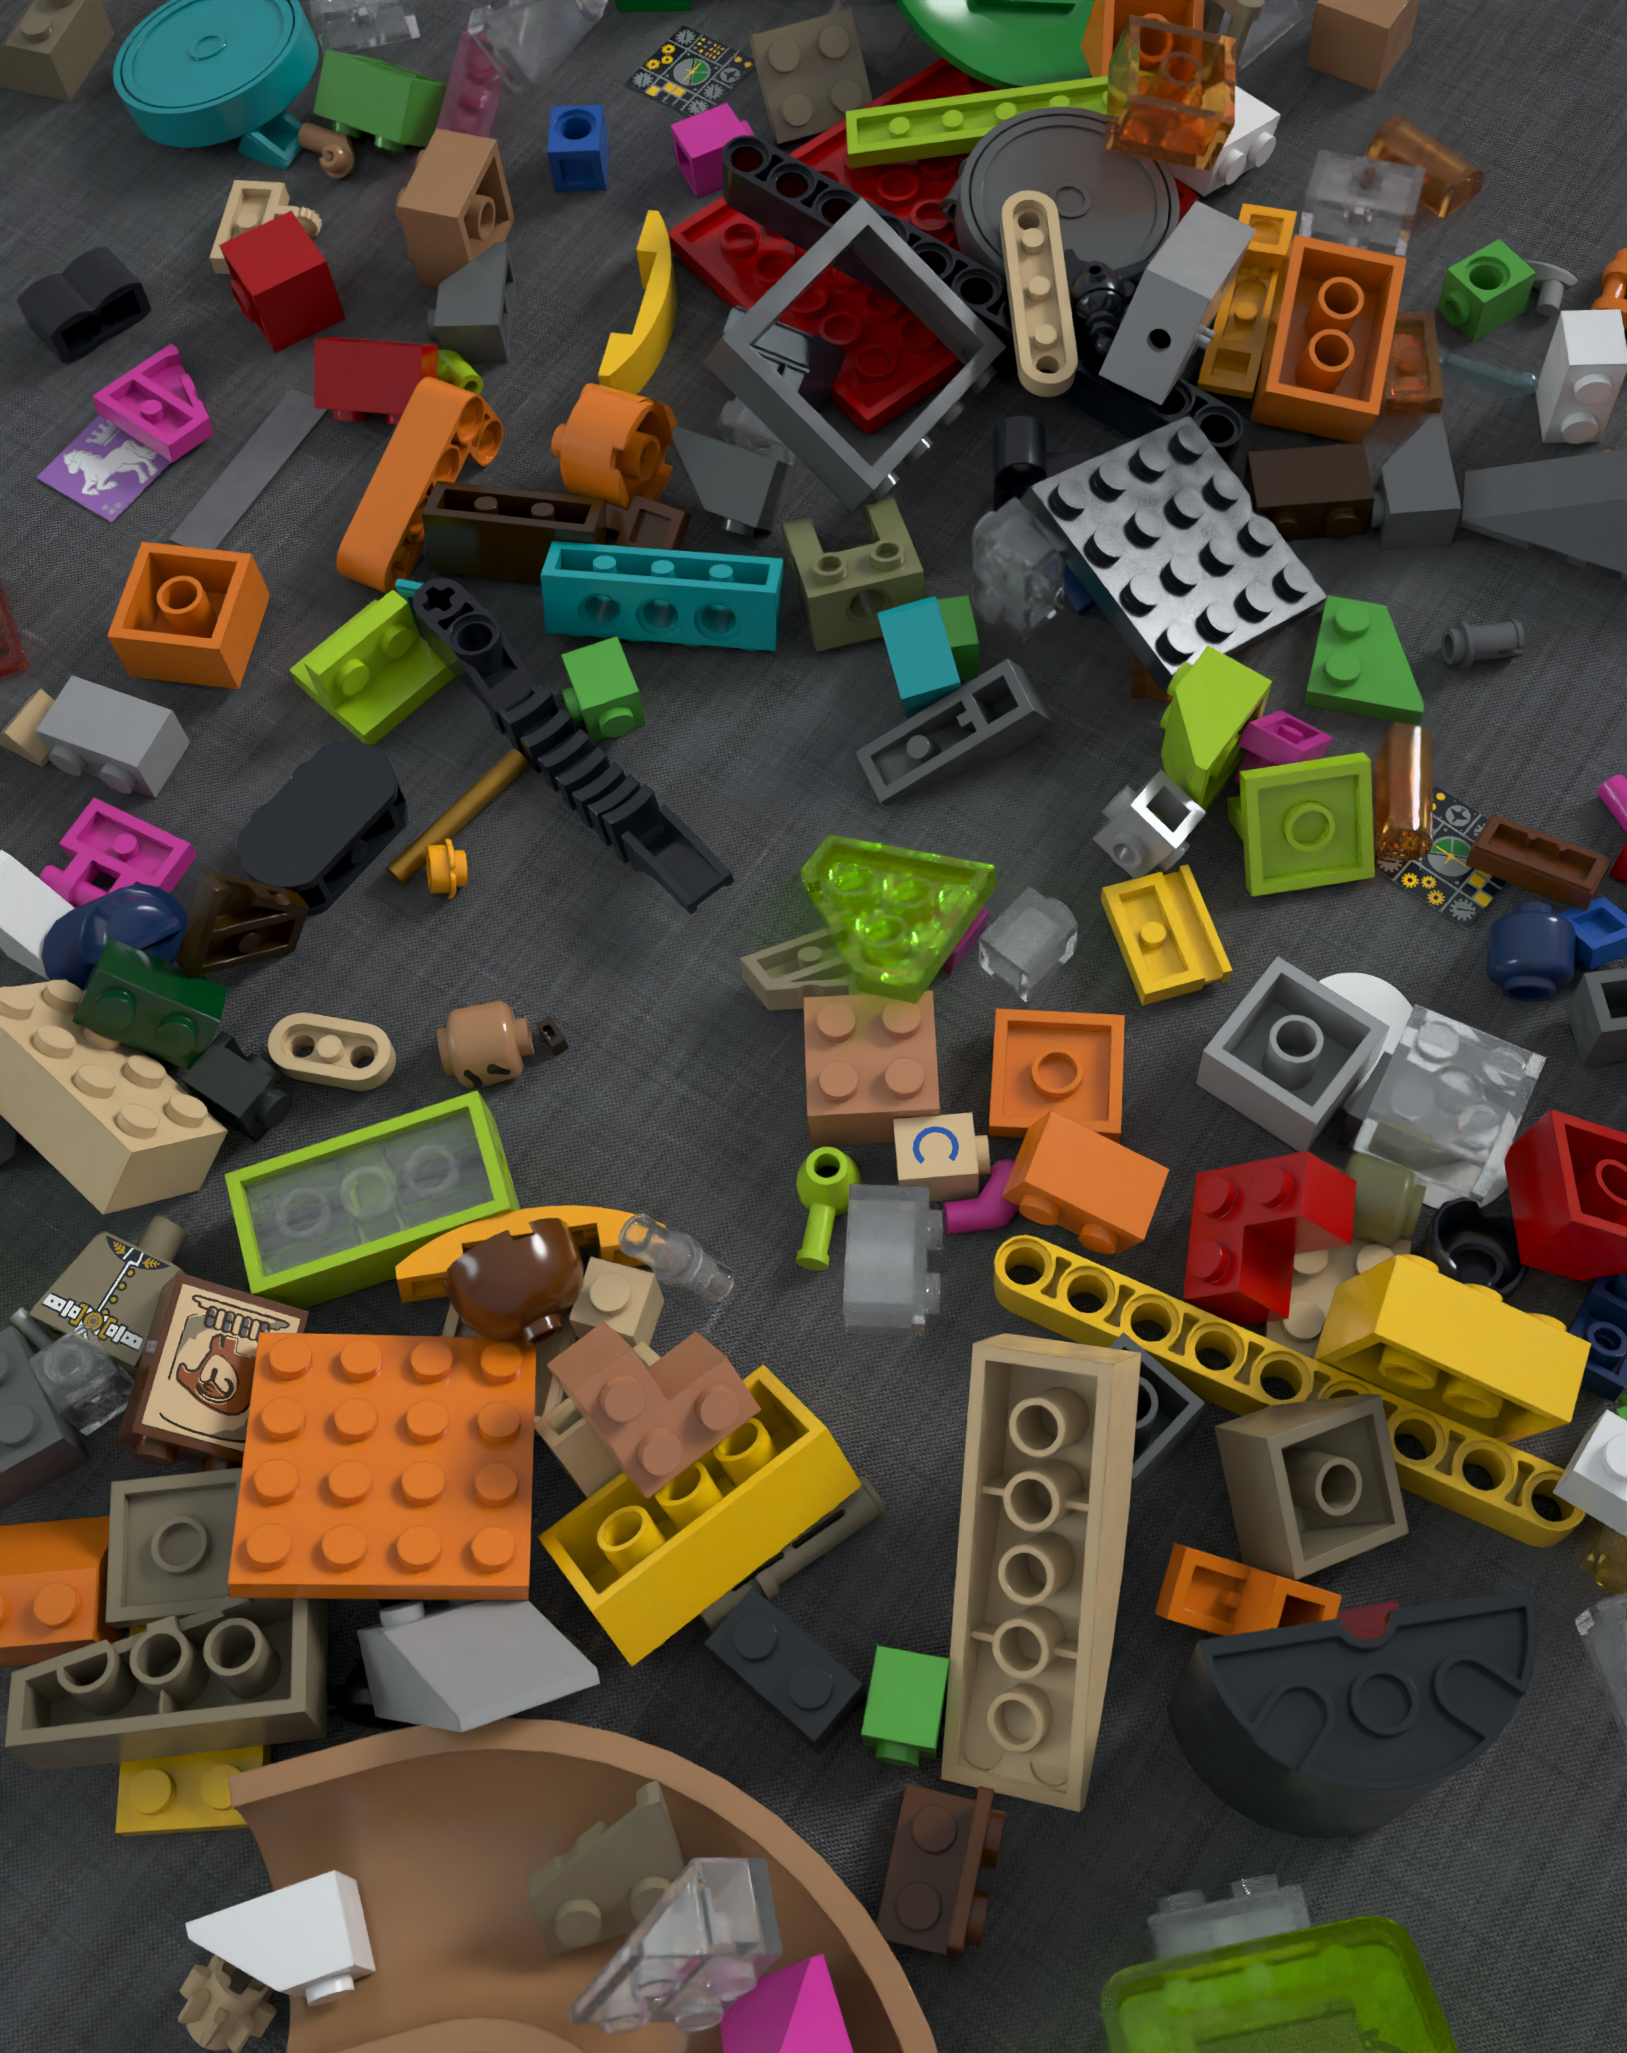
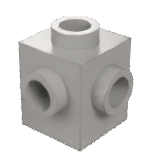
M1160 770L1136 792L1126 785L1104 807L1101 812L1109 820L1092 839L1110 855L1116 864L1121 866L1134 879L1143 877L1156 865L1165 872L1189 849L1190 845L1184 839L1206 812L1165 772Z

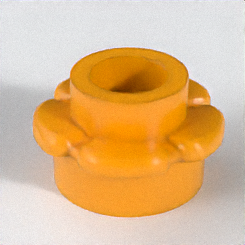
M444 839V845H428L426 847V873L429 894L447 893L448 899H452L456 894V887L467 886L468 873L465 850H454L450 839Z

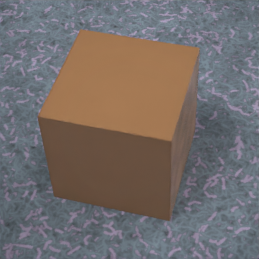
M1318 0L1312 22L1313 28L1306 66L1376 93L1411 44L1420 0Z

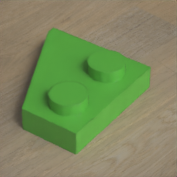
M1327 595L1304 705L1419 726L1423 715L1424 703L1386 605Z

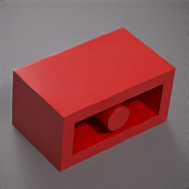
M341 337L314 339V408L332 409L333 419L366 421L367 412L386 414V423L398 425L418 383L423 378L429 376L438 379V345Z

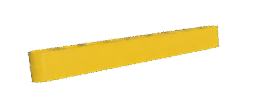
M1029 1235L1014 1236L1005 1241L996 1252L993 1286L995 1296L1001 1306L1018 1316L1084 1345L1109 1348L1124 1332L1195 1395L1238 1415L1244 1416L1271 1405L1363 1394L1381 1395L1399 1486L1518 1541L1539 1548L1554 1546L1564 1540L1586 1515L1584 1511L1552 1493L1565 1471L1563 1468L1038 1237ZM1026 1265L1037 1270L1041 1278L1033 1284L1021 1285L1009 1279L1007 1273L1016 1266ZM1086 1292L1098 1297L1104 1306L1096 1312L1083 1313L1073 1308L1068 1300L1077 1293ZM1143 1320L1154 1321L1163 1327L1167 1336L1160 1341H1145L1136 1336L1132 1330V1325ZM1205 1348L1217 1349L1226 1355L1230 1361V1366L1218 1371L1207 1369L1200 1364L1195 1353ZM1272 1376L1283 1378L1290 1383L1294 1389L1295 1396L1287 1400L1274 1399L1266 1394L1261 1386V1380ZM1406 1434L1415 1437L1425 1447L1427 1457L1421 1460L1405 1457L1396 1448L1394 1436ZM1475 1464L1487 1470L1493 1480V1490L1483 1491L1471 1486L1464 1478L1462 1465ZM1542 1494L1553 1499L1560 1507L1561 1521L1552 1522L1539 1516L1533 1508L1532 1495Z

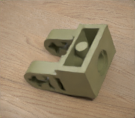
M893 497L864 504L866 527L871 544L852 549L823 553L810 517L781 523L787 560L802 602L804 617L816 652L883 637L877 615L878 612L926 598L924 570Z

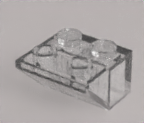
M692 1858L631 1928L568 2008L570 2025L600 2024L603 2032L618 2034L637 2030L647 2023L675 2022L678 2030L687 2032L700 2031L719 2024L724 2018L723 2015L743 1994L755 1988L756 1981L783 1954L766 1858Z

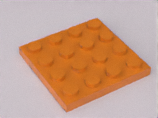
M259 1332L228 1578L230 1598L528 1600L537 1345L528 1347L522 1338L509 1342H500L485 1337Z

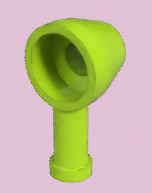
M821 1147L814 1150L802 1162L796 1179L799 1199L809 1210L802 1248L798 1250L795 1262L800 1267L813 1271L828 1269L830 1257L827 1253L835 1216L849 1211L859 1200L862 1191L861 1174L856 1163L847 1154L834 1147ZM824 1166H833L839 1170L836 1175L830 1178H823L816 1174Z

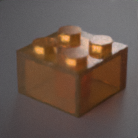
M1130 15L1108 67L1105 149L1211 171L1235 125L1236 39Z

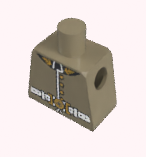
M158 1215L153 1217L136 1245L108 1232L97 1234L34 1305L29 1315L52 1336L136 1377L162 1287L178 1272L185 1274L181 1268L172 1262L189 1234L177 1224Z

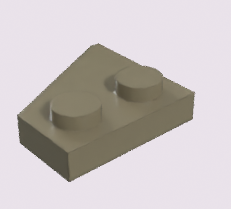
M853 919L740 958L742 979L769 1011L804 1009L803 997L909 992L908 978Z
M658 1780L646 1783L637 1790V1806L611 1827L601 1820L577 1838L575 1846L569 1852L553 1857L528 1877L529 1902L551 1956L700 1912L697 1888Z

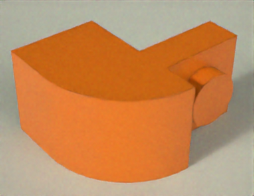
M1174 1543L1154 1614L1215 1634L1230 1636L1336 1619L1342 1595Z

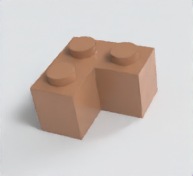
M603 1321L546 1364L618 1468L647 1499L762 1410L728 1358L697 1331L650 1367L646 1368L632 1346Z

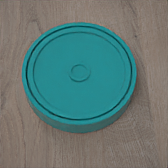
M170 0L148 15L126 38L114 63L113 81L136 126L149 139L173 147L209 146L247 134L284 111L301 94L312 78L318 61V43L298 0Z

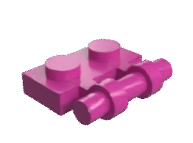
M93 798L59 842L66 855L73 858L65 871L53 865H48L41 872L39 879L76 908L119 888L135 884L158 886L171 893L198 855L190 843L97 798ZM100 872L117 880L108 892L93 885V881Z

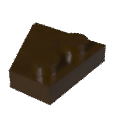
M214 872L201 873L176 963L188 979L294 952L310 907L298 892Z

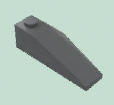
M1627 449L1465 471L1460 527L1526 549L1538 545L1568 555L1566 561L1568 563L1586 568L1589 562L1622 573L1620 580L1627 582Z

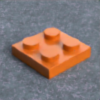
M996 1008L989 1136L1024 1138L1027 1129L1052 1110L1119 1144L1122 1117L1125 1015Z

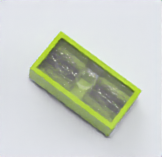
M478 1090L225 1174L251 1294L299 1309H305L395 1279V1266L430 1241L471 1222L520 1210L496 1121Z

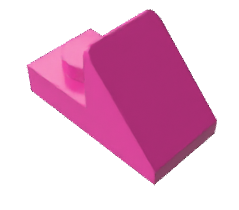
M1282 710L1251 721L1246 726L1237 744L1248 751L1235 774V781L1240 784L1239 771L1321 759L1329 748L1333 737Z

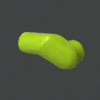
M447 349L438 350V379L480 395L484 387L483 380L458 352Z

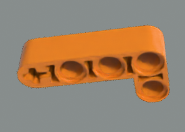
M431 376L423 378L418 383L340 544L336 565L337 571L341 576L386 594L391 590L397 593L395 587L397 579H409L425 546L422 512L436 481L455 482L465 460L484 467L493 461L500 449L503 438L502 422L482 396Z

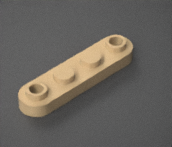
M1025 190L1013 194L1005 201L1000 221V235L1017 370L1021 384L1029 392L1042 397H1054L1064 393L1071 387L1075 379L1078 363L1058 210L1053 200L1041 192ZM1029 226V227H1032V228H1029V229H1027V230H1024V229H1022L1021 227ZM1042 369H1048V370H1051V371L1054 372V373H1052V374H1047V373L1040 372V370H1042Z

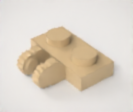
M234 180L209 257L215 273L230 274L221 252L220 244L287 212H293L309 237L312 238L318 235L322 219L319 218V214H316L315 211L309 208L288 206L290 198L285 183Z

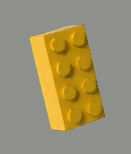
M764 1365L742 1380L762 1410L647 1499L622 1472L538 1536L541 1543L632 1667L654 1649L664 1644L668 1638L711 1604L720 1600L730 1589L767 1560L777 1555L786 1545L824 1515L834 1510L843 1500L862 1486L828 1428Z

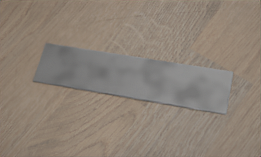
M291 388L178 526L169 540L186 547L215 550L328 409L314 408V397Z

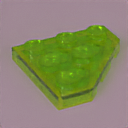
M832 834L826 836L800 870L804 890L857 990L917 1004L998 885L995 865Z

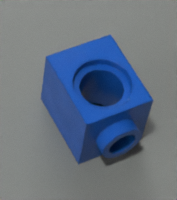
M603 104L551 106L547 155L555 192L606 190L610 144Z

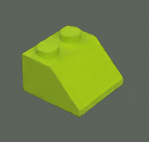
M1209 645L1193 665L1184 662L1173 676L1167 689V694L1173 697L1160 722V727L1166 730L1161 749L1165 773L1205 812L1241 765L1248 750L1237 744L1248 723L1263 716L1273 682Z

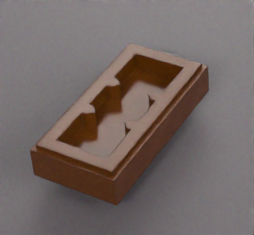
M1491 814L1470 849L1466 866L1516 884L1527 891L1537 892L1587 911L1607 874L1612 859Z

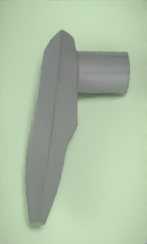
M1523 260L1536 272L1532 287L1541 290L1536 311L1543 316L1557 315L1563 291L1575 285L1578 280L1569 271L1545 262Z

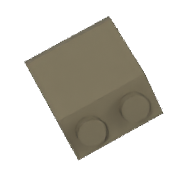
M32 0L0 45V87L71 102L114 36V31L101 0Z
M1363 1394L1271 1405L1215 1426L1243 1564L1298 1580L1409 1533L1381 1395Z

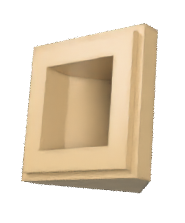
M42 689L34 693L0 733V746L44 767L50 760L48 757L50 752L35 730L55 700Z

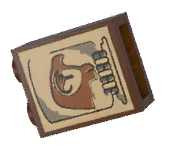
M178 1272L162 1287L116 1443L135 1448L133 1452L134 1458L153 1465L170 1467L175 1465L177 1459L202 1466L201 1472L242 1468L259 1332L304 1333L309 1311Z

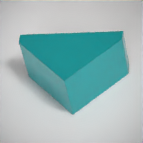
M936 596L877 613L907 719H910L961 687Z

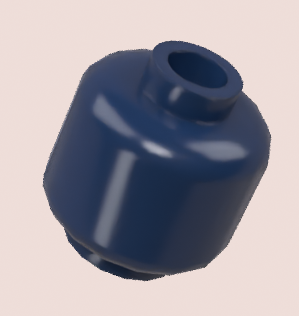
M1540 902L1517 904L1514 906L1512 913L1497 918L1490 927L1487 973L1494 984L1503 988V994L1508 998L1528 1002L1549 1000L1557 995V990L1566 987L1574 977L1575 928L1566 918L1553 914L1554 909L1548 904Z

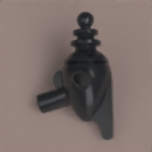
M1067 249L1063 253L1072 313L1077 323L1085 329L1086 335L1089 337L1090 343L1095 346L1097 354L1106 357L1119 330V321L1124 315L1125 307L1131 303L1135 294V288L1138 287L1149 262L1144 259L1113 271L1108 265L1097 260L1082 261L1076 257L1072 249Z

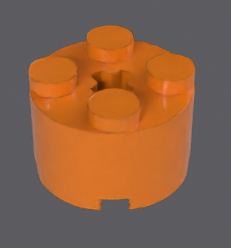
M594 383L586 384L569 416L567 424H560L552 438V453L555 457L560 458L561 476L567 493L574 496L606 499L607 503L626 510L629 508L633 494L658 502L669 482L673 466L664 464L667 445L676 448L671 437L674 425L677 426L672 409L664 403L647 397Z

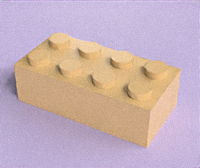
M66 979L13 987H0V1115L103 1215L199 1191L228 1132L207 1111L206 1106L197 1098L190 1096L166 1073L165 1068L158 1061L150 1058L142 1050L72 1022L82 990Z

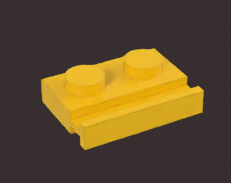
M1188 864L1180 866L1179 871L1163 875L1161 871L1102 887L1100 900L1142 1006L1202 990L1203 985L1219 981L1220 984L1230 981L1233 970Z

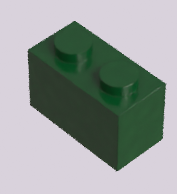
M108 937L83 988L72 1022L189 1070L206 1051L221 1021L228 988L201 976L188 979L180 967Z

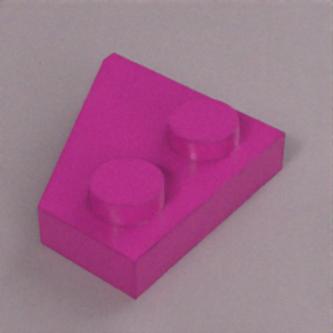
M169 344L93 395L96 411L99 415L172 463L213 435L210 419L202 401L198 400L192 379L189 374H186L182 366L177 347Z

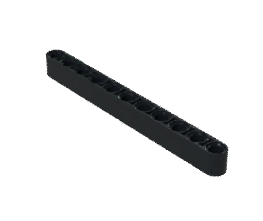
M742 135L735 137L727 142L722 150L723 197L725 202L732 209L805 251H808L862 197L755 136ZM862 197L1004 343L1006 348L995 361L1018 374L1006 278ZM851 248L832 265L839 271L912 312ZM1072 317L1078 356L1077 369L1071 387L1064 393L1057 395V397L1131 440L1189 415L1199 429L1204 432L1209 442L1228 467L1231 468L1244 430L1243 420L1238 412L1181 378H1178L1163 404L1159 405L1100 376L1099 372L1106 357L1097 354L1095 346L1090 343L1089 337L1086 335L1085 329ZM1042 369V370H1040V372L1047 373V374H1052V373H1054V372H1052L1051 370H1048V369Z

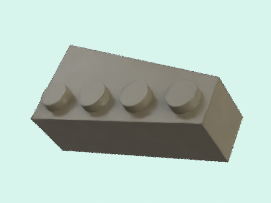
M228 1595L218 1599V1606L181 1619L172 1615L146 1624L147 1631L120 1641L110 1643L105 1639L12 1672L5 1748L32 1770L40 1772L327 1738L329 1599L230 1598Z

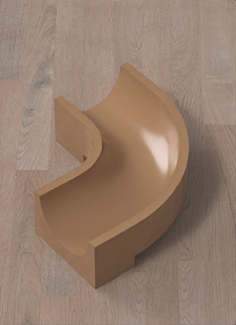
M504 1717L462 1733L428 1727L425 1724L373 1735L228 1776L232 1808L241 1814L256 1839L269 1874L273 1892L333 1870L356 1879L376 1969L375 1973L353 1980L355 1992L333 2002L308 2006L307 1997L300 1998L290 1995V2026L286 2053H723L717 1994L820 1954L824 1955L853 2053H938L929 2024L900 1963L865 1908L827 1862L773 1812L727 1780L673 1752L616 1732L556 1720ZM658 1780L697 1888L700 1912L551 1956L529 1902L528 1877L553 1857L569 1852L575 1846L577 1838L601 1820L611 1827L637 1806L636 1791L646 1783Z

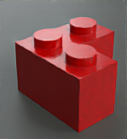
M1308 1151L1196 1173L1183 1300L1238 1326L1289 1319L1294 1255L1352 1245L1356 1181Z

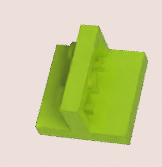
M391 590L379 601L376 599L289 669L295 684L360 741L370 746L378 742L456 676L430 649L427 642L420 637L409 603L394 590Z
M1364 752L1239 771L1240 796L1227 798L1228 821L1243 841L1246 888L1252 897L1375 878L1371 760Z

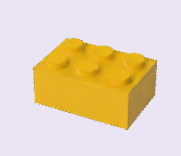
M1397 1254L1336 1286L1314 1356L1315 1360L1506 1444L1571 1423L1591 1343L1566 1332V1326L1561 1321L1543 1314L1524 1313L1503 1303V1298L1498 1292L1477 1284L1459 1283L1438 1273L1439 1268L1433 1262L1410 1254Z

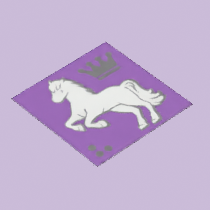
M99 415L36 478L106 520L113 522L171 462Z

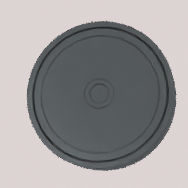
M1048 107L1015 115L1001 122L982 137L972 150L964 166L955 209V232L961 253L1006 278L1000 235L1001 213L1005 201L1017 192L1033 190L1050 197L1058 210L1063 252L1067 249H1072L1080 260L1086 262L1097 260L1108 265L1113 271L1144 259L1150 263L1177 227L1180 205L1176 183L1167 163L1157 149L1136 130L1119 120L1099 112L1073 107ZM1024 226V227H1021V228L1024 229V230H1027V229L1032 228V227Z

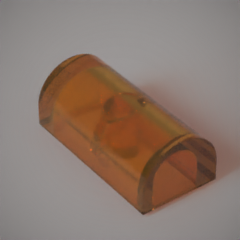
M1399 114L1390 117L1378 129L1368 146L1365 158L1366 165L1443 219L1479 193L1484 179L1483 171Z
M1394 722L1393 726H1390L1375 757L1374 855H1377L1379 860L1411 861L1427 855L1433 847V739L1427 730L1419 726Z

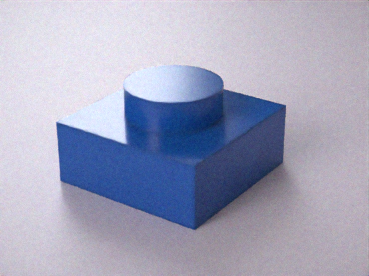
M1604 896L1592 900L1587 911L1573 907L1557 913V915L1566 918L1573 924L1576 932L1575 958L1589 970L1627 956V914Z

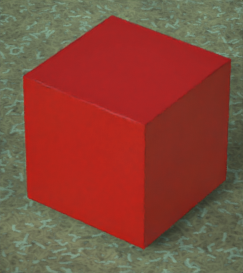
M292 211L219 245L233 280L229 285L237 304L249 323L255 322L274 353L346 319L327 262Z

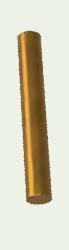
M512 748L385 868L388 875L397 884L404 885L426 864V847L428 845H444V839L451 840L529 766L526 758L518 750Z

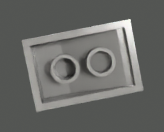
M412 1600L380 1610V1623L357 1630L375 1717L417 1725L425 1724L428 1727L462 1733L600 1684L597 1668L528 1600H448L424 1608L422 1600Z

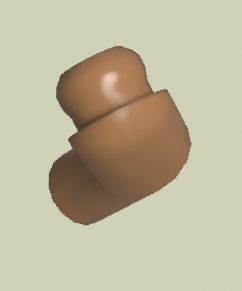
M305 122L301 126L298 135L299 145L302 148L322 154V158H319L320 165L329 176L340 179L347 177L354 169L356 161L350 138L346 134L310 122Z

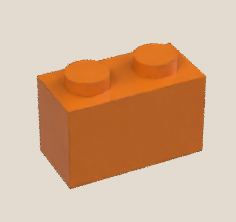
M1051 1110L1027 1129L1001 1197L1018 1205L1019 1212L1031 1221L1043 1225L1057 1224L1079 1235L1078 1241L1090 1250L1102 1254H1120L1145 1239L1170 1169Z

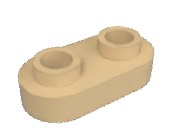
M295 1013L280 1020L272 1029L268 1039V1051L271 1058L284 1075L295 1080L366 1091L374 1089L387 1081L396 1065V1054L387 1035L382 1029L369 1023L312 1013ZM315 1046L310 1055L303 1058L297 1057L298 1052L303 1047ZM366 1056L374 1057L373 1062L367 1067L356 1068V1064L361 1058Z

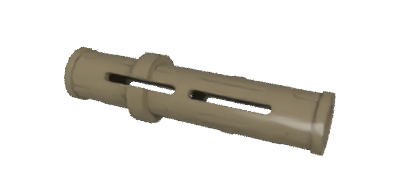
M861 1475L858 1477L862 1486L843 1500L834 1510L824 1515L786 1545L777 1555L763 1563L730 1589L720 1600L711 1604L699 1614V1617L711 1634L720 1626L752 1587L768 1601L772 1600L780 1594L779 1585L822 1555L830 1552L835 1546L869 1522L887 1513L882 1499L865 1476ZM841 1517L840 1519H838L837 1521H835L833 1524H831L830 1526H828L827 1528H825L824 1530H822L820 1533H818L817 1535H815L814 1537H812L811 1539H809L807 1542H805L804 1544H802V1545L799 1546L798 1548H795V1547H797L798 1545H800L802 1542H804L805 1540H807L808 1538H810L811 1536H813L815 1533H817L818 1531H820L821 1529H823L824 1527H826L828 1524H830L831 1522H833V1521L836 1520L837 1518ZM781 1559V1560H779L778 1562H776L775 1564H773L772 1566H770L768 1569L766 1568V1567H768L769 1565H771L772 1563H774L776 1560ZM749 1579H752V1580H750L749 1582H747L746 1584H744L742 1587H740L739 1589H737L736 1591H733V1590H735L737 1587H739L740 1585H742L743 1583H745L746 1581H748Z

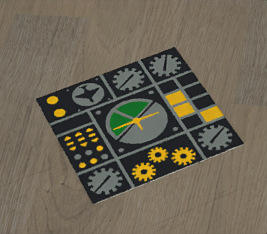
M683 25L625 83L690 116H694L714 108L755 66L754 59Z
M1437 786L1432 789L1374 856L1375 869L1465 929L1473 923L1507 882L1466 866L1470 849L1488 819Z

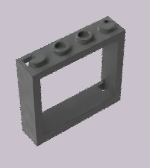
M861 197L719 340L703 363L853 511L869 495L878 502L897 483L900 478L892 470L901 460L910 467L932 445L933 441L926 433L934 425L941 431H944L966 408L959 398L967 389L976 396L998 373L991 363L1006 346ZM849 248L965 365L872 466L752 347Z

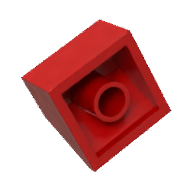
M1550 1109L1502 1153L1521 1264L1577 1281L1627 1273V1134Z

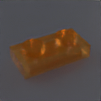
M1434 311L1397 312L1381 399L1383 415L1440 414L1444 394Z

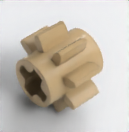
M214 1954L207 1967L198 1964L194 1965L179 1990L188 2001L179 2014L178 2020L180 2023L186 2024L190 2036L201 2047L215 2051L230 2048L233 2053H240L250 2035L261 2038L275 2016L277 2010L267 2002L275 1989Z

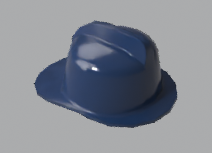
M135 884L119 888L76 907L57 919L45 936L41 957L46 976L50 981L66 979L83 991L108 937L178 966L176 959L188 921L186 912L175 896L158 886Z

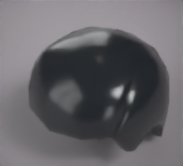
M1464 1196L1444 1202L1426 1230L1423 1258L1437 1265L1439 1268L1438 1273L1462 1284H1477L1488 1287L1498 1292L1502 1296L1503 1301L1514 1295L1530 1270L1528 1265L1521 1264L1516 1232L1511 1216L1507 1213L1491 1214L1482 1210L1478 1205V1198L1476 1196Z

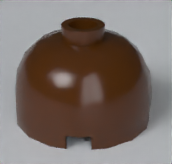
M545 1218L529 1222L534 1234L513 1241L509 1230L496 1234L468 1250L449 1266L447 1272L451 1279H443V1286L454 1309L465 1325L482 1337L500 1342H509L522 1338L528 1347L541 1344L563 1330L560 1319L572 1310L583 1287L584 1265L576 1241L567 1223L559 1218Z

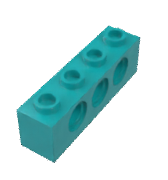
M552 541L541 572L546 633L567 634L577 638L587 636L613 638L617 636L618 639H625L631 642L656 641L681 643L691 647L701 645L732 647L745 651H776L783 620V558Z

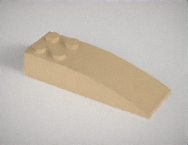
M1008 1333L973 1343L941 1780L975 1788L983 1786L994 1789L996 1793L1080 1812L1085 1808L1105 1697L1123 1572L1131 1495L1141 1363L1140 1352Z

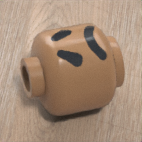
M497 1000L452 1010L447 1016L446 1027L437 1029L438 1048L447 1078L456 1076L460 1084L467 1089H475L518 1079L523 1070V1056L534 1054L532 1034L527 1017L515 1019L511 1007L504 1001Z

